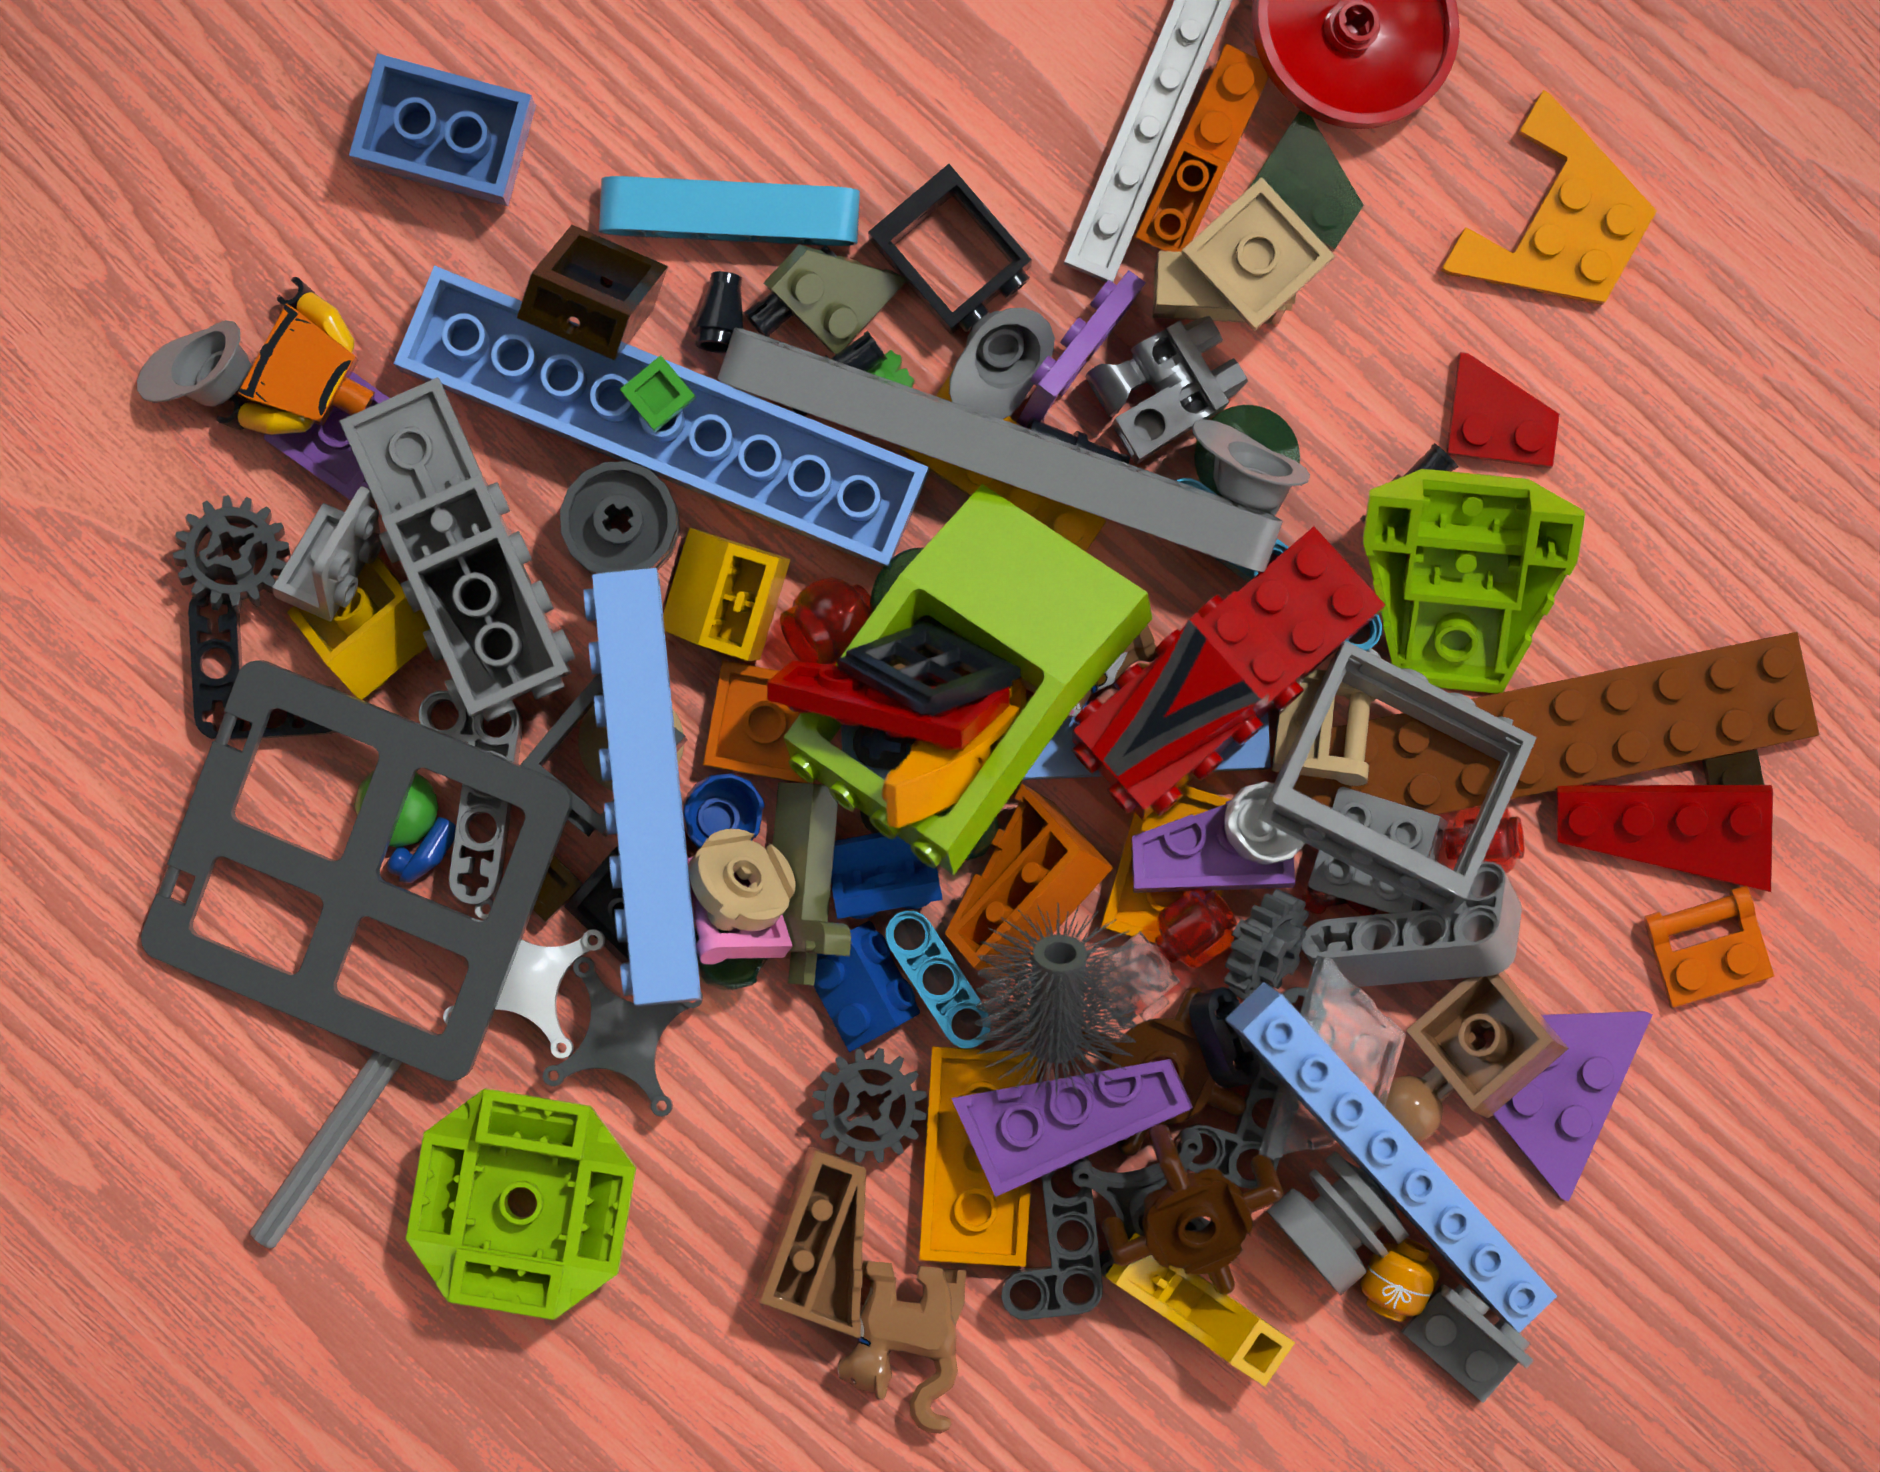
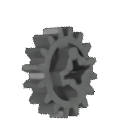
M229 495L223 497L222 508L215 510L208 501L203 502L205 515L199 519L197 516L189 513L185 517L187 525L191 530L190 533L181 531L176 532L175 535L177 544L184 548L173 553L175 565L185 567L178 573L182 586L195 582L191 590L193 599L199 601L207 594L210 595L212 610L218 611L223 601L226 600L231 601L234 613L240 612L242 600L247 598L255 607L260 606L259 592L264 589L274 594L272 587L276 581L273 576H279L286 565L279 558H285L290 555L289 543L278 541L285 535L283 524L280 522L269 525L272 518L271 510L266 506L257 514L254 513L252 499L248 497L244 499L240 508L233 507ZM229 523L243 524L249 527L243 529L229 525ZM209 533L211 537L207 548L199 551L200 556L196 557L201 540ZM232 547L233 551L240 553L241 557L238 560L232 561L228 555H224L223 550ZM267 551L266 561L262 569L255 576L253 569L256 560L264 557V552ZM221 579L235 583V585H224L215 581Z
M1275 889L1273 895L1268 893L1264 895L1261 907L1257 905L1252 907L1251 917L1245 921L1241 919L1232 933L1234 941L1230 946L1232 951L1225 963V967L1230 969L1224 979V983L1229 985L1228 989L1236 997L1245 1000L1263 982L1272 988L1279 989L1282 985V978L1287 974L1293 975L1301 961L1299 957L1302 949L1301 944L1308 927L1303 925L1309 916V912L1304 910L1306 905L1304 901L1279 889Z
M862 1048L855 1050L854 1063L849 1064L843 1057H837L835 1060L840 1071L836 1075L823 1071L820 1076L829 1086L826 1091H813L812 1095L815 1099L824 1102V1109H820L812 1114L814 1120H826L828 1123V1127L820 1134L822 1140L835 1135L840 1140L836 1146L835 1153L840 1155L848 1146L855 1149V1162L859 1163L863 1160L866 1151H873L877 1162H883L884 1149L889 1146L898 1155L902 1154L904 1150L900 1139L905 1135L910 1139L916 1140L919 1136L917 1131L910 1126L912 1120H926L927 1114L915 1109V1102L927 1097L926 1091H913L910 1085L918 1078L919 1074L917 1071H913L903 1075L899 1071L904 1061V1058L898 1056L891 1064L884 1062L885 1055L882 1048L877 1049L873 1060H866ZM859 1070H880L889 1074L893 1079L883 1085L868 1083L859 1073ZM843 1082L850 1093L846 1110L835 1117L834 1097L837 1088ZM866 1090L867 1094L875 1096L878 1093L881 1095L887 1090L892 1091L879 1106L881 1113L879 1118L873 1120L872 1116L866 1114L862 1117L858 1115L851 1121L848 1120V1116L853 1114L861 1103L858 1097L860 1092ZM904 1094L906 1101L905 1115L900 1126L896 1128L889 1117L891 1105L894 1100ZM857 1125L873 1128L881 1140L862 1141L850 1136L846 1132Z

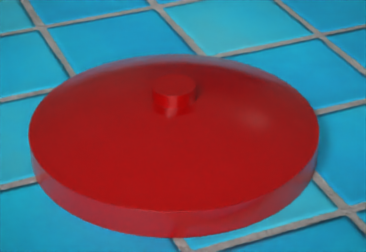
M1253 0L1251 16L1254 43L1260 61L1271 81L1301 111L1315 119L1337 127L1349 129L1378 128L1409 116L1438 92L1447 79L1456 58L1460 34L1456 0Z

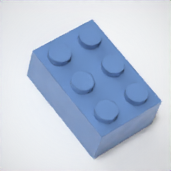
M377 53L349 157L356 166L509 206L536 104L530 94Z

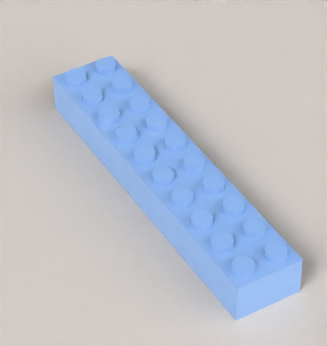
M434 265L393 363L399 371L425 382L438 377L447 391L616 460L628 461L645 467L660 478L889 571L929 474V467L666 360L667 363L693 392L696 399L658 431L654 432L622 394L620 388L658 358V356L627 344L614 361L517 319L522 303L521 300ZM570 321L573 325L579 326V324Z

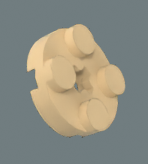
M724 829L713 833L688 863L690 883L695 896L708 911L710 922L718 929L730 931L734 928L758 931L771 927L788 908L789 900L795 892L794 874L784 855L771 843L764 848L759 843L751 841L755 834L745 830ZM734 872L740 879H749L751 885L746 887L740 884L735 879Z

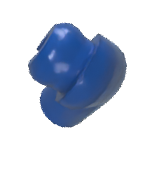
M438 817L414 855L404 847L396 848L387 862L388 872L399 876L400 882H415L440 864L454 842L456 825L445 818Z

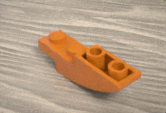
M1225 44L1135 236L1136 238L1164 251L1182 252V249L1194 239L1269 79L1259 58L1229 44Z

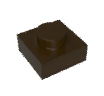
M1757 750L1702 760L1707 785H1764Z
M555 855L552 858L533 908L545 922H548L583 885Z

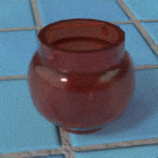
M835 577L822 578L803 588L795 596L792 607L781 613V630L791 651L799 661L835 665L837 659L841 658L876 609V605L872 597L862 586L858 584L852 586L849 582Z

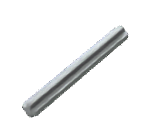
M377 1051L373 1052L251 1229L250 1235L255 1241L269 1249L276 1247L400 1067L401 1061Z

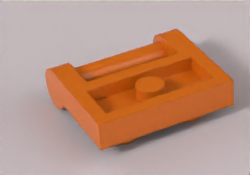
M1747 886L1731 889L1730 896L1662 916L1660 912L1644 916L1646 931L1670 1008L1775 977L1756 918L1753 899ZM1734 916L1737 917L1741 931L1672 951L1669 936Z

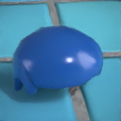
M732 773L710 775L693 786L683 803L685 833L699 849L710 835L724 829H741L755 834L751 838V841H753L760 832L762 812L765 807L763 798L749 780Z

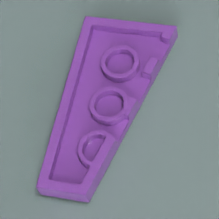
M1167 1059L1123 1067L1125 1069L1116 1068L1101 1071L1108 1076L1107 1078L1100 1072L1085 1074L1094 1086L1085 1077L1088 1082L1087 1084L1082 1075H1078L1079 1079L1077 1076H1072L1071 1078L1077 1093L1070 1077H1066L1067 1084L1065 1078H1060L1057 1080V1097L1055 1080H1049L1047 1088V1081L1040 1082L1038 1090L1039 1082L1021 1085L1017 1088L1010 1087L951 1099L996 1197L1192 1109V1104L1172 1060Z

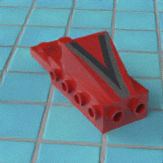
M1313 526L1271 562L1265 572H1260L1238 592L1234 591L1224 600L1218 594L1205 603L1187 621L1181 631L1176 629L1155 648L1154 651L1159 655L1144 669L1139 664H1136L1126 671L1114 684L1119 691L1102 704L1097 698L1084 707L1074 718L1078 726L1073 729L1072 742L1076 746L1072 749V752L1090 773L1093 774L1098 770L1110 783L1111 786L1107 789L1108 793L1127 814L1134 810L1142 821L1153 811L1160 816L1183 796L1179 789L1191 778L1196 776L1201 781L1223 762L1224 759L1219 754L1234 741L1239 746H1242L1264 726L1260 719L1276 706L1279 711H1282L1295 701L1304 691L1300 686L1304 678L1340 648L1345 641H1348L1384 610L1385 604L1317 528Z

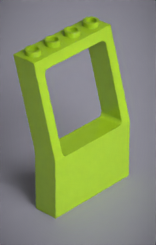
M983 484L902 571L846 649L847 651L913 627L920 617L929 615L964 639L1020 667L1021 677L1038 688L951 812L944 817H938L933 814L899 828L887 825V804L882 798L885 780L830 743L843 724L833 717L818 713H800L784 736L790 756L789 765L802 779L810 783L815 779L829 788L831 796L841 806L850 811L858 808L870 817V822L881 834L889 839H894L898 836L911 845L912 852L924 864L931 868L940 865L953 875L958 871L1069 713L1153 619L1148 592Z

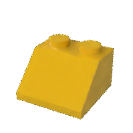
M377 556L372 564L365 563L357 577L358 586L353 599L348 606L339 607L331 622L296 606L287 611L325 664L361 700L373 690L381 687L392 674L411 658L425 650L428 645L423 632L431 629L422 609L415 613L413 612L401 582L379 556Z

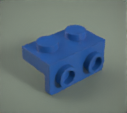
M879 832L836 840L834 843L831 885L837 919L846 917L864 919L875 915L879 911L901 907L918 909L928 905L930 902L943 900L937 866L931 868L920 861L912 852L911 845L898 836L894 839H889Z
M871 921L850 930V956L817 954L814 988L849 1052L920 1014L912 987L902 978L890 956V949L886 939L877 932Z

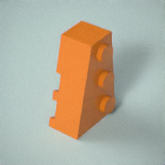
M1021 784L1015 796V799L1020 802L1005 831L998 829L991 843L997 847L982 876L975 874L945 932V935L969 963L979 971L995 966L978 958V955H1004L983 944L981 941L1017 948L1013 943L992 930L1031 944L1024 935L1005 920L1010 921L1016 927L1018 926L1023 932L1026 931L1032 938L1035 939L1036 937L1037 941L1041 940L1040 936L1022 914L1027 919L1028 915L1039 931L1038 923L1043 936L1047 937L1046 926L1040 911L1050 931L1047 917L1048 912L1052 932L1054 933L1057 930V903H1059V923L1061 926L1066 920L1067 912L1069 917L1113 869L1053 801L1024 784ZM1011 939V940H1013V941H1015V942H1017V943H1019V944H1021V945H1023V946H1025V947H1027V948L1033 950V947H1030V946H1028V945H1026V944H1023V943L1018 942V941H1016V940H1014V939ZM997 946L1000 948L1024 954L1021 950ZM1005 951V952H1007V953H1010V954H1013V955H1016V956H1022V955H1018V954H1015V953H1012V952H1009V951ZM989 957V958L1009 959L1008 957ZM989 959V960H994V961H999V962H1005V963H1010V964H1016L1015 962H1012V961ZM1008 966V967H1011V968H1020V967H1016V966ZM986 971V972H1003V971ZM990 974V975L1009 976V975H1007V974Z

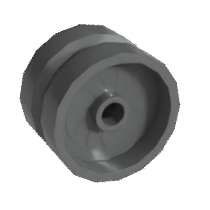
M628 461L604 462L584 471L568 488L560 509L561 534L568 550L574 559L591 574L657 568L659 571L672 557L680 536L679 511L666 484L649 469ZM620 514L630 517L627 521L631 528L623 534L617 528L612 529L611 526L614 517Z

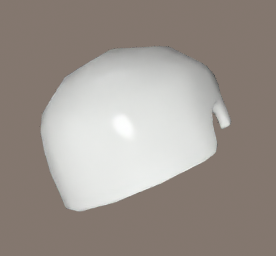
M1267 781L1242 787L1229 802L1224 818L1227 839L1237 853L1244 859L1265 865L1293 858L1305 844V842L1258 819L1274 783Z

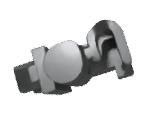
M1210 316L1191 321L1186 325H1183L1181 320L1165 330L1132 347V360L1118 365L1100 364L1087 372L1085 378L1109 418L1119 412L1131 390L1133 391L1144 383H1148L1156 392L1155 395L1117 416L1112 423L1113 428L1135 465L1191 430L1195 421L1207 420L1224 410L1229 403L1228 399L1233 397L1247 384L1248 379L1234 358L1212 371L1203 359L1202 353L1218 345L1223 340Z

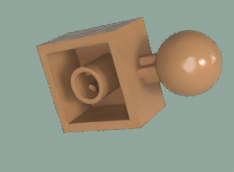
M1505 971L1491 976L1465 978L1406 1030L1435 1066L1422 1078L1401 1076L1389 1081L1382 1087L1377 1095V1099L1414 1140L1419 1143L1428 1139L1438 1129L1443 1115L1442 1102L1454 1091L1460 1095L1473 1112L1490 1118L1569 1048ZM1487 1030L1495 1033L1494 1042L1488 1049L1483 1048L1486 1040L1482 1036Z

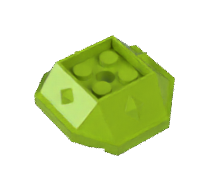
M484 1088L424 1132L406 1240L435 1281L447 1302L555 1320L619 1273L637 1167L592 1106ZM517 1187L531 1190L536 1197L537 1206L530 1217H518L509 1208V1195Z

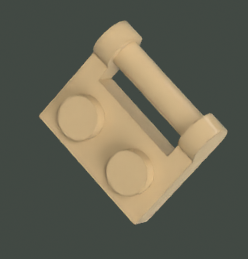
M1314 669L1304 678L1303 683L1300 684L1304 689L1303 693L1284 710H1278L1272 771L1280 772L1326 670ZM1341 682L1336 695L1345 696L1350 700L1344 757L1329 756L1334 697L1299 775L1335 779L1345 785L1361 786L1368 782L1369 764L1364 761L1370 704L1376 698Z

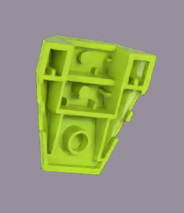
M1420 469L1369 490L1363 544L1371 568L1375 594L1385 604L1381 615L1392 664L1401 669H1412L1421 673L1428 679L1430 684L1438 688L1486 693L1504 692L1531 645L1532 635L1542 617L1548 615L1555 603L1554 597L1565 577L1571 575L1578 563L1585 511L1530 479Z

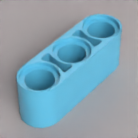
M903 911L896 914L887 925L886 941L940 1028L954 1045L961 1048H973L982 1044L985 1040H974V1038L964 1040L957 1037L952 1030L953 1016L959 1010H975L982 1019L989 1017V1014L976 1008V1005L982 1002L930 921L919 912ZM905 919L919 921L925 930L923 943L914 950L901 948L894 938L896 926ZM933 964H944L952 970L954 984L945 994L934 995L923 984V974ZM983 1027L978 1036L989 1033L991 1028Z

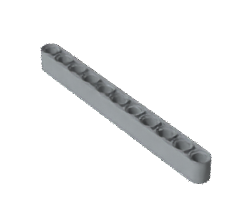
M734 328L718 375V380L738 389L1252 570L1266 571L1283 520L1261 510L1240 505L1224 497L745 329Z

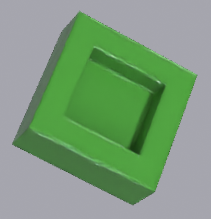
M661 355L620 388L622 394L654 432L658 431L696 399L693 392Z

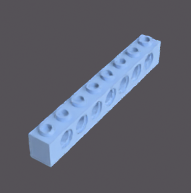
M1263 982L1225 1019L1499 1319L1508 1323L1520 1333L1557 1297L1552 1289L1280 992Z

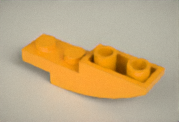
M1022 677L1012 681L1009 707L964 749L944 750L936 747L933 742L917 739L914 742L907 758L897 770L893 769L889 772L883 784L882 798L887 804V825L899 828L929 817L958 802L1025 708L1026 688L1021 682Z

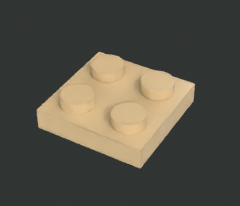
M1262 177L1182 249L1181 252L1254 332L1335 257Z

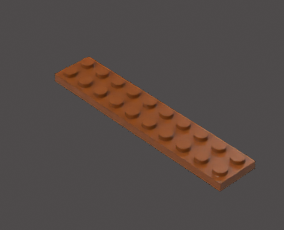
M1798 632L1471 699L1476 704V707L1495 717L1514 720L1513 726L1537 737L1510 800L1557 790V786L1583 785L1820 735ZM1405 713L1369 720L1364 761L1369 764L1368 782L1366 784L1349 786L1335 779L1299 775L1293 790L1331 809L1338 789L1346 787L1438 815L1482 806L1501 762ZM1347 725L1332 728L1329 756L1344 757Z

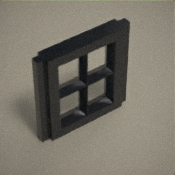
M928 621L847 650L846 656L837 659V669L910 709L930 717L1012 686L1013 680L1021 678L1020 667L936 623L931 624ZM927 649L938 656L929 659L917 652ZM896 660L907 667L897 670L886 663ZM961 667L972 674L963 677L951 670ZM929 678L941 685L931 688L920 681Z

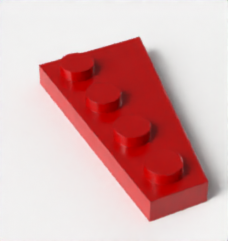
M792 660L767 681V701L786 705L788 709L797 713L814 712L833 717L839 723L845 725L861 724L881 729L892 737H913L933 742L940 749L962 750L1009 707L1010 687L930 717L910 709L842 672L835 665Z
M1772 785L1557 786L1558 843L1771 892Z

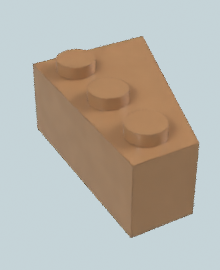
M809 1146L754 1295L760 1303L857 1338L861 1337L860 1302L863 1277L862 1241L865 1217V1167L859 1163Z

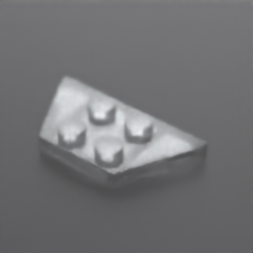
M1317 956L1300 1015L1385 1107L1406 1033L1390 1017L1384 1016L1376 1008L1375 1002L1361 988L1355 987L1337 969L1339 966L1332 959ZM1280 1080L1259 1155L1276 1159L1283 1157L1282 1154L1306 1149L1318 1150L1332 1147L1338 1143Z

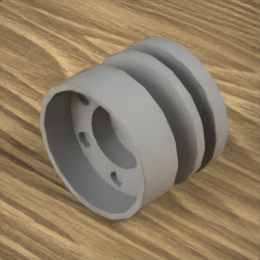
M1334 1151L1325 1161L1340 1179L1331 1185L1314 1168L1309 1173V1176L1320 1194L1316 1200L1312 1202L1302 1193L1292 1188L1282 1196L1279 1202L1273 1204L1266 1211L1341 1296L1367 1273L1362 1261L1355 1252L1357 1248L1364 1244L1373 1253L1384 1258L1389 1252L1374 1235L1381 1227L1398 1244L1405 1240L1409 1234L1401 1224L1395 1210L1396 1207L1362 1168L1354 1166Z

